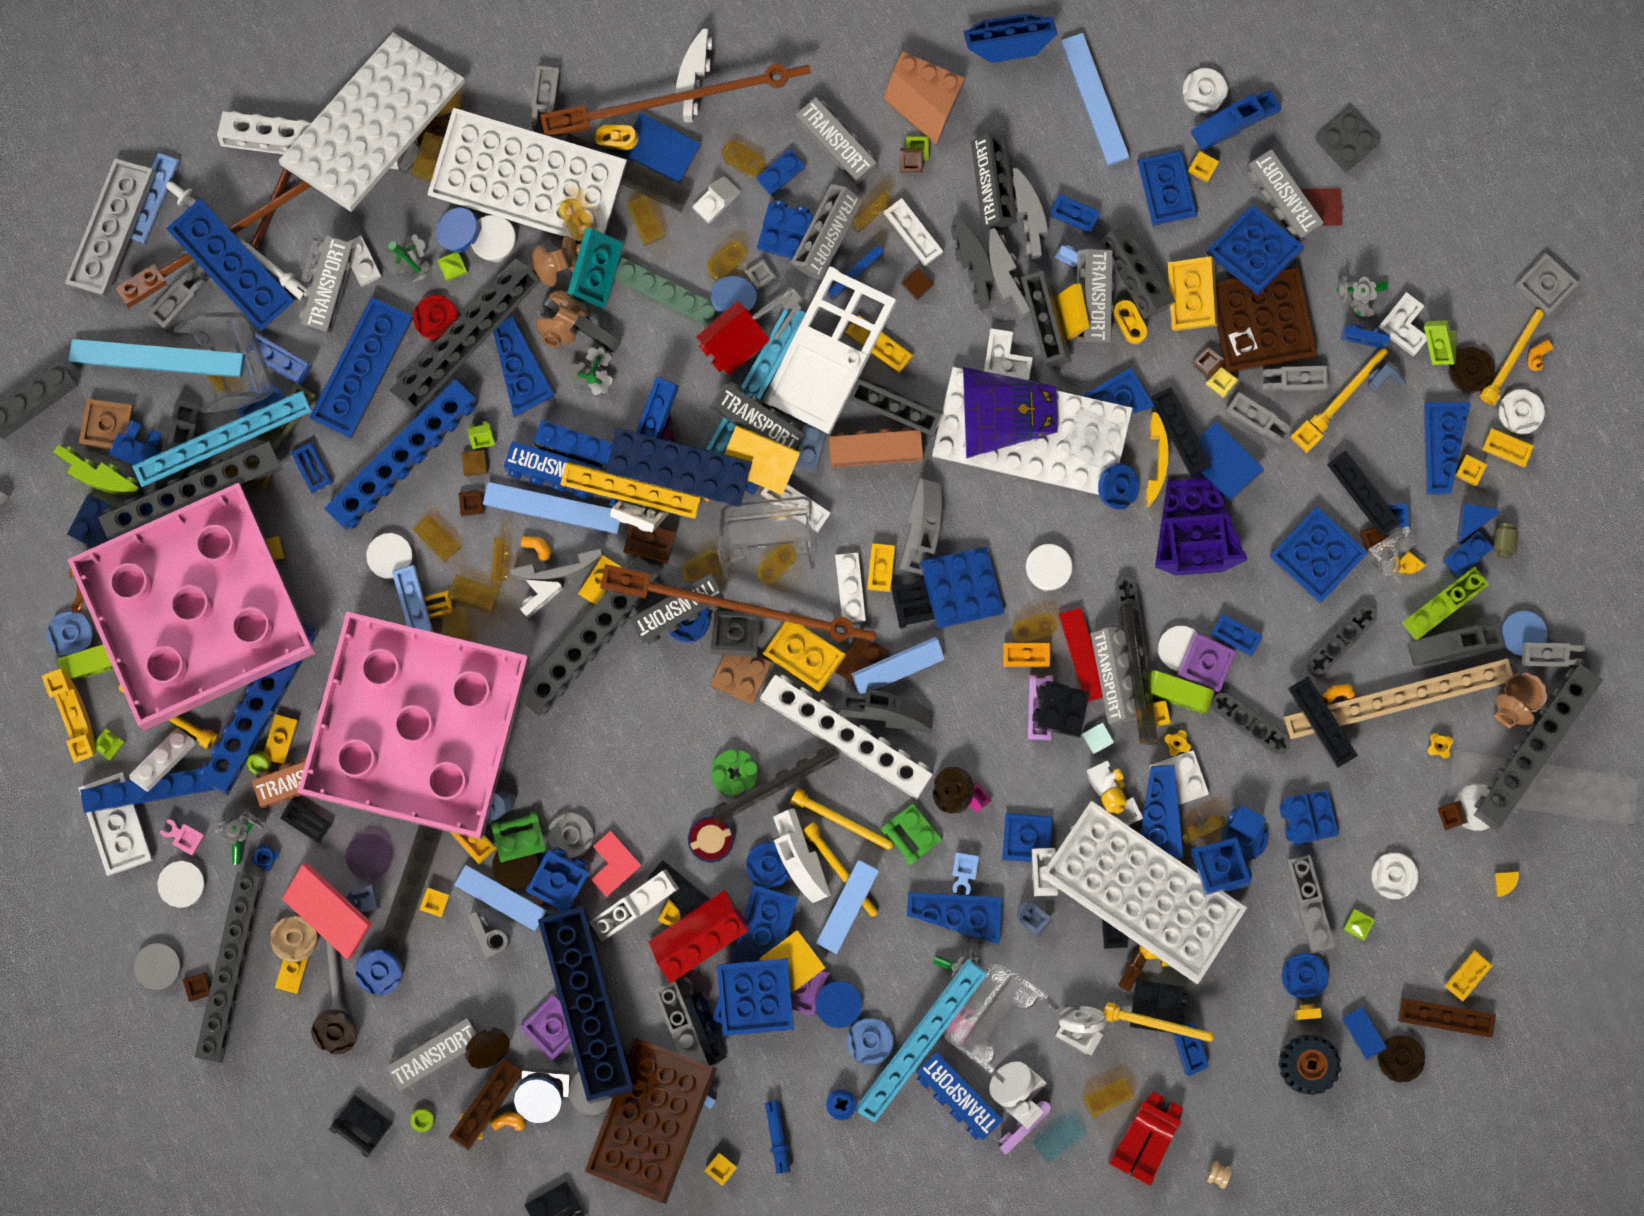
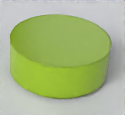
M263 751L253 752L247 761L249 770L256 775L268 771L272 765L271 758Z
M418 1109L411 1115L410 1123L415 1131L427 1132L434 1126L435 1118L431 1111Z

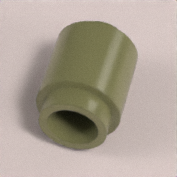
M1499 523L1498 528L1495 529L1493 552L1497 553L1498 557L1511 558V555L1516 554L1519 534L1517 525Z

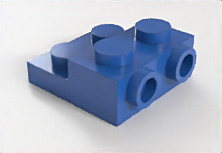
M775 201L774 204L769 203L757 250L793 259L813 220V214H809L810 210L798 206L796 210L787 208L788 204L782 201Z
M1328 790L1281 800L1282 804L1279 805L1282 819L1286 818L1288 826L1285 827V835L1287 841H1291L1292 846L1339 835Z
M1237 838L1191 850L1205 895L1224 890L1228 892L1248 887L1250 884L1252 872L1250 867L1245 864V851L1242 844L1238 843Z
M555 847L554 850L549 848L526 892L564 912L570 909L590 869L587 868L588 863L582 859L576 858L572 860L566 857L568 853L559 847Z

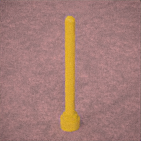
M1537 309L1492 385H1488L1481 392L1479 397L1484 402L1490 405H1496L1500 398L1499 389L1544 316L1543 310Z
M1381 348L1322 414L1314 415L1309 422L1321 434L1328 428L1329 419L1387 356L1388 350L1386 348Z
M119 685V690L124 693L121 685ZM180 716L168 720L195 736L199 745L207 750L213 746L217 739V733L210 729L201 730Z
M797 787L789 804L797 808L798 806L802 808L805 806L887 850L893 848L892 841L808 798L809 795L805 794L806 791Z
M815 822L811 823L802 830L805 840L808 839L809 842L812 841L846 884L850 874L819 836L821 833L818 831L820 828ZM866 897L862 906L870 916L875 917L878 914V910L869 898Z
M1107 1002L1104 1009V1016H1106V1021L1109 1022L1121 1019L1211 1042L1214 1039V1034L1211 1032L1124 1011L1122 1007L1115 1003Z

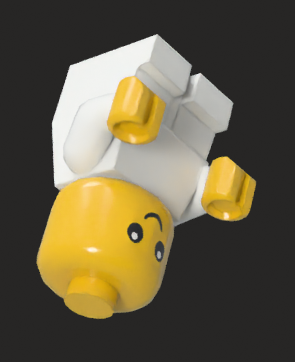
M1108 761L1086 770L1088 779L1094 791L1101 797L1107 812L1121 813L1127 805V799L1123 793L1126 790V786L1122 781L1124 777L1121 770L1116 769L1112 772Z

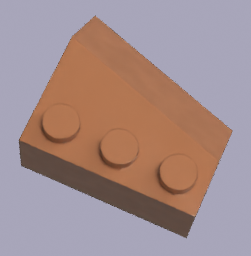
M902 51L883 99L914 124L915 128L929 136L930 141L937 146L963 89L965 78Z

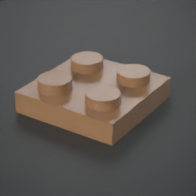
M87 398L79 444L110 449L116 434L124 435L128 422L132 420L134 406Z
M724 655L710 686L753 705L772 662L759 656Z

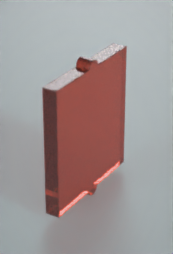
M1301 189L1324 222L1322 226H1342V209L1344 206L1341 205V189Z

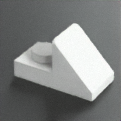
M724 176L708 186V192L692 206L693 210L710 224L741 191Z
M526 580L537 595L535 597L531 595L525 599L520 610L529 619L563 590L559 582Z
M1055 848L1032 849L1034 896L1058 895V888L1041 877V874L1056 853Z
M1060 1027L1055 1036L1081 1052L1092 1056L1103 1034L1098 1031L1093 1033H1077Z

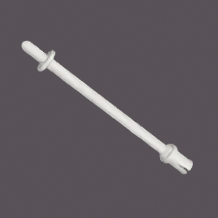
M167 182V189L179 198L177 201L179 206L187 204L191 207L196 202L191 197L193 190L187 189L184 191L174 182ZM234 234L261 265L279 280L284 290L287 289L299 301L306 297L307 288L295 279L294 274L284 273L238 234Z

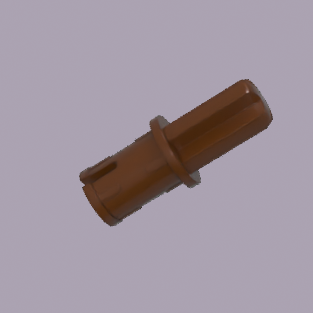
M1140 945L1137 946L1138 948L1130 963H1126L1128 967L1118 984L1121 989L1128 992L1131 991L1139 974H1143L1144 971L1142 969L1147 961L1140 952Z

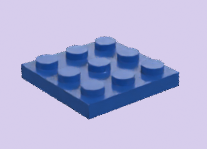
M1252 205L1207 249V255L1212 256L1223 268L1259 295L1304 250V245Z
M1316 506L1269 557L1321 604L1368 552Z
M987 547L920 562L937 629L1000 616L1005 613Z
M788 958L717 964L723 1036L794 1030Z

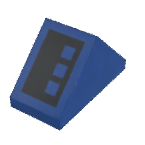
M1464 504L1460 509L1457 541L1460 543L1500 513L1499 510Z

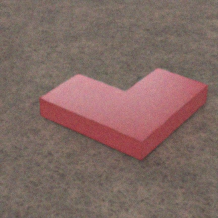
M611 831L593 846L608 863L591 879L606 897L642 867Z

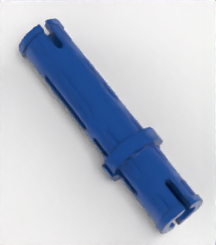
M772 1101L764 1104L772 1143L770 1152L774 1156L776 1174L791 1171L787 1154L789 1146L785 1142L780 1102Z

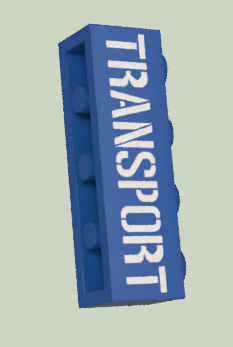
M543 420L540 421L534 438L536 447L607 469L613 445L611 442Z
M513 441L504 464V469L510 477L521 479L522 476L530 478V482L540 486H543V483L550 484L554 490L565 492L567 489L573 491V495L587 499V496L594 497V493L560 485L566 462L601 470L600 467Z
M937 1052L916 1072L919 1075L916 1078L917 1081L925 1089L930 1086L936 1092L933 1097L942 1106L946 1103L952 1109L950 1114L959 1123L963 1120L969 1126L967 1132L975 1140L979 1137L984 1140L1003 1121Z

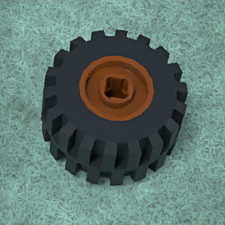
M1301 1035L1290 1040L1291 1042L1283 1047L1284 1051L1279 1056L1281 1061L1278 1062L1279 1068H1281L1280 1075L1285 1079V1083L1296 1092L1309 1095L1321 1094L1325 1090L1331 1089L1333 1087L1332 1084L1338 1081V1073L1341 1072L1342 1068L1339 1064L1341 1057H1338L1336 1047H1333L1329 1040L1315 1035Z

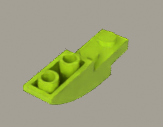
M58 445L53 451L58 457L71 465L67 471L70 476L92 488L126 496H138L143 493L138 487L140 485L139 482L130 476L125 479L119 475L121 470L111 463L106 466L101 462L96 469V464L87 458L84 461L77 457L79 453L68 445L66 448Z
M1474 567L1404 620L1402 624L1417 641L1489 584Z

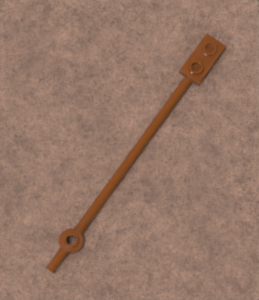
M772 64L767 68L765 74L591 112H587L586 106L582 105L540 115L544 134L549 137L588 130L590 129L589 121L764 83H767L772 88H781L786 85L788 78L811 74L809 65L786 69L781 64ZM778 74L781 78L776 81L773 79V76Z
M305 181L301 182L234 223L228 229L233 234H236L312 186ZM186 253L160 270L153 264L115 289L129 309L168 285L164 277L194 259Z
M608 564L604 566L600 589L646 598L647 591L826 630L829 631L830 636L836 641H845L850 636L871 641L875 639L876 632L855 628L851 621L845 617H837L832 622L657 584L649 582L651 574ZM836 628H843L844 633H838Z

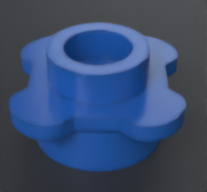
M260 844L255 855L252 856L251 862L254 865L263 867L264 871H270L274 860L278 859L279 853L276 850L267 848L266 844Z

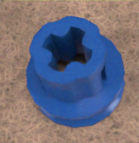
M844 1089L833 1091L826 1102L828 1113L838 1120L851 1117L857 1105L853 1094ZM841 1098L848 1101L845 1111L841 1109L836 1110L834 1106L837 1104L836 1099Z

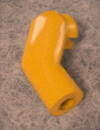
M1549 340L1530 349L1527 364L1531 370L1539 371L1543 368V355L1553 350Z
M522 536L521 547L534 548L539 554L538 559L541 561L550 559L551 547L543 538Z
M1341 684L1333 685L1321 697L1326 705H1329L1338 696H1343L1345 700H1350L1355 697L1356 693L1352 685Z
M506 1111L490 1120L495 1131L505 1125L514 1127L516 1131H521L526 1126L524 1117L512 1111Z

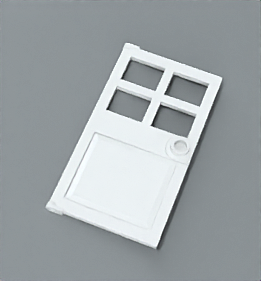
M829 266L762 399L763 404L775 407L830 434L897 300ZM833 280L855 290L845 311L823 300ZM862 294L885 304L875 325L853 315ZM819 307L842 317L832 337L810 327ZM849 321L871 331L861 352L839 341Z

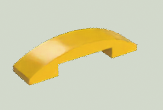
M1152 412L1150 417L1149 439L1158 440L1156 481L1148 480L1145 507H1150L1158 496L1168 467L1167 435L1157 412Z
M63 668L42 675L49 698L55 697L70 740L66 741L73 762L76 763L95 756V741L89 716L73 681Z

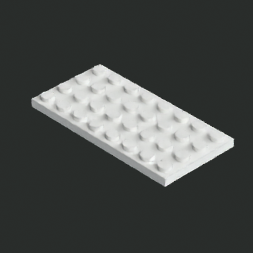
M393 32L279 159V163L352 212L463 86L465 80L462 76Z
M453 108L427 195L559 236H569L576 241L582 242L586 228H592L606 234L627 160Z
M953 367L942 411L944 415L939 424L932 457L1099 495L1098 482L1101 473L1109 465L1120 463L1132 408L1056 391L1058 433L966 459L963 369Z
M1093 801L1088 804L1041 874V877L1196 984L1201 981L1247 907L1224 891L1205 895L1199 875Z

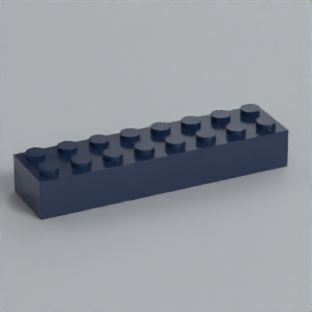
M581 906L538 919L587 1102L592 1104L636 1091L585 908Z

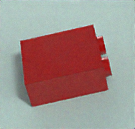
M738 301L696 336L697 340L701 343L698 346L706 357L710 355L713 359L710 362L719 373L723 371L728 376L770 341L749 311Z

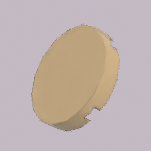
M301 916L286 917L274 925L271 931L270 943L273 952L280 959L288 962H298L308 958L314 952L318 936L316 930Z

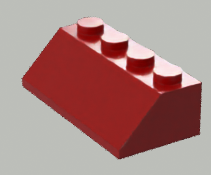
M725 889L648 941L658 966L669 982L672 983L748 932L751 926Z

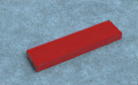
M1081 607L1058 614L1081 690L1090 692L1088 702L1103 698L1094 649Z

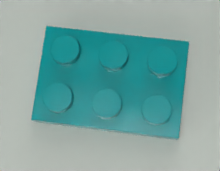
M586 228L567 294L595 306L606 308L624 242L595 229Z

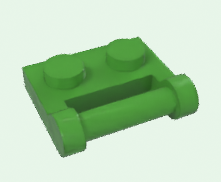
M914 804L910 805L880 829L884 835L887 834L905 856V861L909 866L942 841ZM898 824L918 847L919 850L913 853L894 829Z
M536 811L529 813L528 816L501 823L497 821L491 823L500 862L546 851ZM532 824L533 829L501 837L500 832Z

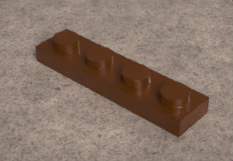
M1401 998L1398 1022L1493 1038L1496 1014Z
M503 1059L449 1135V1139L469 1151L522 1076V1071Z

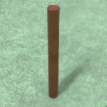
M286 168L281 173L270 201L282 195L292 174ZM275 210L262 217L250 244L256 250L260 247Z

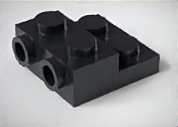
M1046 680L1043 682V685L1038 687L1037 699L1040 700L1038 708H1034L1032 721L1035 722L1034 728L1080 738L1090 692Z
M1136 980L1131 1012L1184 1025V1015H1180L1181 1006H1186L1187 992H1183L1184 986ZM1130 1022L1129 1026L1132 1028L1172 1033L1169 1031Z

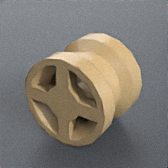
M1215 1160L1210 1168L1206 1182L1210 1184L1216 1183L1219 1188L1225 1189L1233 1168L1230 1166L1224 1167L1219 1161Z

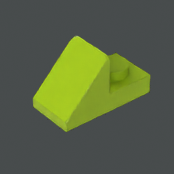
M1448 320L1426 321L1424 330L1432 365L1455 364L1457 331L1450 330Z

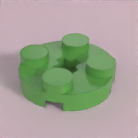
M731 749L720 754L715 759L711 769V776L715 787L727 796H740L748 793L755 786L758 778L754 759L748 753L741 750ZM738 767V772L741 776L731 779L728 770Z

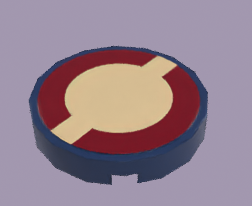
M702 817L689 830V848L693 855L701 861L708 863L719 862L726 858L733 849V830L726 821L719 817Z

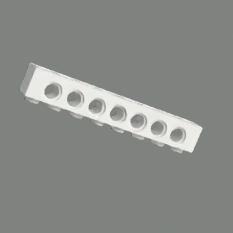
M223 111L217 136L222 147L284 154L311 123L305 120L293 121L286 120L283 117L270 118L260 114L247 115L237 111ZM402 155L390 167L391 169H399Z
M774 675L761 695L760 701L916 800L919 798L933 775L929 772L931 768L920 761L916 764L909 760L911 756L901 749L897 752L890 748L891 743L882 737L876 739L871 736L872 731L861 724L857 727L852 724V718L840 716V713L838 715L831 710L832 706L821 699L818 702L811 698L813 694L807 689L801 687L799 690L792 686L793 681L788 677ZM787 692L795 695V700L791 704H786L782 701V696ZM803 706H813L815 709L814 714L811 716L803 715L801 712ZM825 717L832 718L835 722L834 726L830 729L822 727V719ZM846 729L851 730L854 733V738L851 741H844L840 736L842 731ZM870 742L874 750L869 754H865L860 749L861 744ZM885 754L892 756L893 763L890 766L882 765L880 762L881 756ZM901 768H911L913 776L908 779L901 777Z

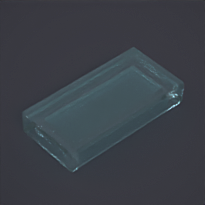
M1071 1115L1036 1141L1034 1145L1046 1162L1049 1163L1086 1134Z

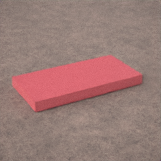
M308 863L300 867L282 898L347 960L353 957L373 924Z

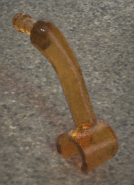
M70 569V578H75L72 569ZM77 581V594L72 604L73 614H76L81 609L84 599Z

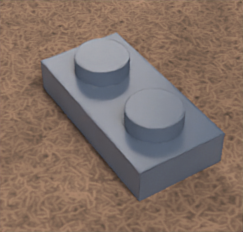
M805 422L802 432L804 436L800 440L798 447L800 455L794 467L816 472L826 432Z

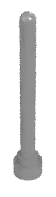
M326 940L332 996L330 1010L336 1009L347 1013V1009H345L341 1000L337 950Z

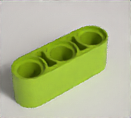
M104 644L57 660L59 669L63 668L73 682L114 669Z
M1151 670L1144 693L1199 713L1208 714L1215 691L1159 671Z

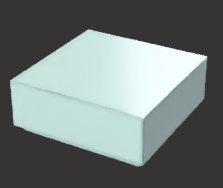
M1103 723L1082 733L1092 754L1114 743Z

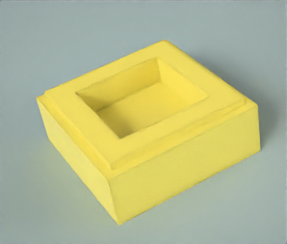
M1221 367L1206 382V385L1224 398L1238 379Z

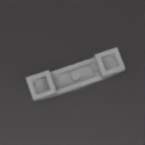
M601 549L578 554L580 563L537 573L533 564L510 569L513 578L523 581L556 582L585 572L598 563L603 555Z

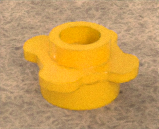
M1180 730L1177 734L1165 736L1164 741L1167 743L1170 756L1175 757L1178 753L1190 751L1191 746L1187 743L1185 731ZM1176 741L1180 743L1179 746L1175 744Z
M1438 733L1432 734L1430 736L1431 744L1427 749L1428 754L1431 756L1439 755L1443 759L1448 758L1453 739L1450 736H1439Z

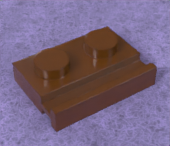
M630 524L623 552L668 564L676 531L660 526L653 532L642 531L637 526Z
M857 638L838 667L836 674L855 685L851 673L883 660L889 651L874 641Z

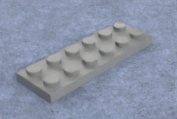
M114 158L66 278V285L107 297L156 175L155 170Z

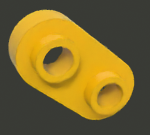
M603 125L595 133V141L603 149L630 150L636 146L639 140L638 133L633 127L628 125Z
M1128 300L1118 302L1114 308L1113 316L1124 338L1130 344L1142 343L1147 335V327L1136 306ZM1126 310L1129 315L1123 317L1120 312ZM1137 330L1139 332V336H1132L1131 331Z

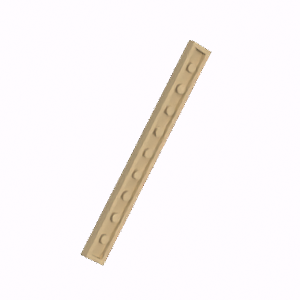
M1507 658L1327 706L1339 726L1342 727L1503 685L1513 676ZM1302 712L1283 717L1290 740L1315 734Z

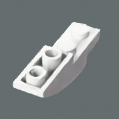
M702 29L690 45L680 67L675 93L700 88V80L697 79H705L706 72H710L711 58H707V50H712V37L708 36V29ZM695 99L684 101V122H693V115H698V102L694 101Z
M795 808L774 816L773 818L780 836L774 842L782 862L795 884L812 903L831 896L816 851L809 853Z
M663 870L589 923L603 942L659 905L679 888L668 871Z

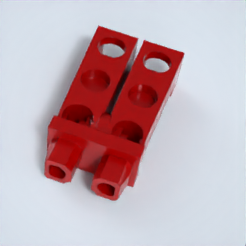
M1153 1091L1145 1102H1141L1140 1109L1108 1164L1127 1174L1130 1173L1131 1176L1151 1186L1155 1178L1154 1176L1177 1127L1179 1128L1182 1122L1179 1119L1183 1112V1107L1174 1102H1171L1166 1113L1159 1110L1158 1108L1164 1097ZM1149 1133H1151V1135H1150L1149 1139L1147 1140V1142H1146V1144H1145V1146H1144V1148H1143V1150H1142V1152H1141V1154H1140V1156H1139V1158H1138V1160H1137V1162H1136L1134 1168L1132 1169L1133 1164H1134V1162H1135V1160H1136V1158H1137V1156H1138V1154H1139L1141 1148L1143 1147V1145H1144V1143H1145V1141H1146V1139H1147Z

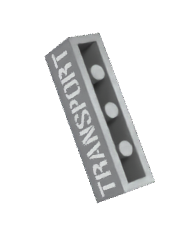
M815 97L795 115L796 122L857 186L876 169L877 158L869 149L865 150L860 145L862 142L854 133L850 134L845 129L846 124L840 117L837 116L835 118L830 113L831 108L825 101L822 100L820 102Z
M1272 149L1248 165L1247 176L1253 184L1256 183L1258 185L1263 200L1266 203L1270 202L1274 208L1273 213L1279 221L1282 220L1286 225V232L1301 242L1321 229L1324 222Z
M831 184L790 264L806 276L822 280L863 200L847 187Z
M326 236L325 240H321L318 252L321 253L318 262H315L312 270L314 279L306 290L308 300L306 306L303 305L300 311L299 318L302 319L301 324L332 332L356 244Z
M1078 250L1077 284L1082 285L1090 328L1076 336V342H1111L1113 327L1111 325V315L1113 313L1112 291L1114 288L1112 280V269L1114 267L1113 250Z
M1126 626L1107 627L1090 633L1108 724L1123 723L1144 717Z
M463 1017L454 1020L450 1023V1029L445 1032L442 1029L430 1035L431 1040L423 1044L420 1041L409 1048L411 1052L407 1055L402 1056V1054H399L389 1060L390 1065L386 1069L400 1092H404L466 1054L465 1048L467 1043L478 1033L469 1018L463 1019Z

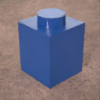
M1241 805L1238 809L1233 808L1227 820L1231 822L1228 826L1229 828L1251 840H1255L1266 818Z

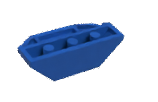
M1021 14L984 20L974 25L971 29L964 31L967 49L991 63L1036 56L1057 35L1053 17L1035 14Z

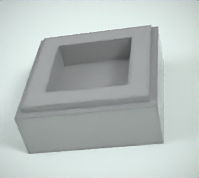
M764 259L745 271L746 276L757 291L777 279Z

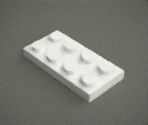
M121 772L81 786L78 789L80 792L81 789L126 782L127 779L125 773ZM135 805L87 813L107 876L153 861Z

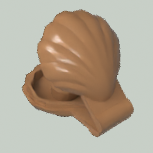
M564 236L562 249L548 253L543 246L538 245L532 252L531 265L533 273L541 280L542 284L554 287L557 272L570 268L572 272L574 271L581 244H578L572 237Z
M557 290L552 292L549 297L559 305V311L553 318L536 320V329L543 337V342L548 346L558 347L559 345H569L574 342L576 336L571 327L575 324L579 315L588 316V310L584 301L567 294L568 291Z
M1517 673L1509 678L1505 683V694L1496 696L1498 710L1493 718L1508 729L1516 724H1533L1534 716L1532 712L1542 709L1547 699L1545 685L1541 682L1540 678L1529 673Z

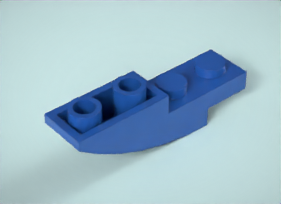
M1271 90L1257 96L1252 94L1213 115L1191 130L1190 133L1203 151L1240 134L1242 129L1279 113L1282 107Z

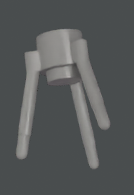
M789 287L778 298L758 310L753 315V319L759 318L778 304H781L786 311L792 309L774 336V339L777 340L795 313L801 309L799 303L802 301V298L792 287Z

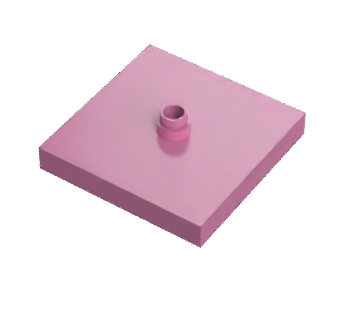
M236 483L67 559L137 725L144 731L316 653L245 490L240 483Z
M346 612L297 793L302 796L483 840L530 662L529 657Z

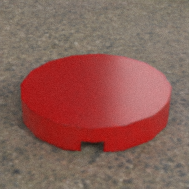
M431 295L423 298L413 311V322L416 330L422 337L437 341L459 318L456 306L442 295Z

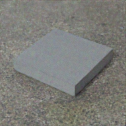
M1546 252L1514 287L1538 309L1543 310L1544 314L1548 317L1580 283Z

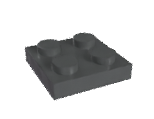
M1350 109L1315 140L1345 173L1352 169L1380 143L1377 137Z
M715 610L711 654L757 657L761 616L745 612Z

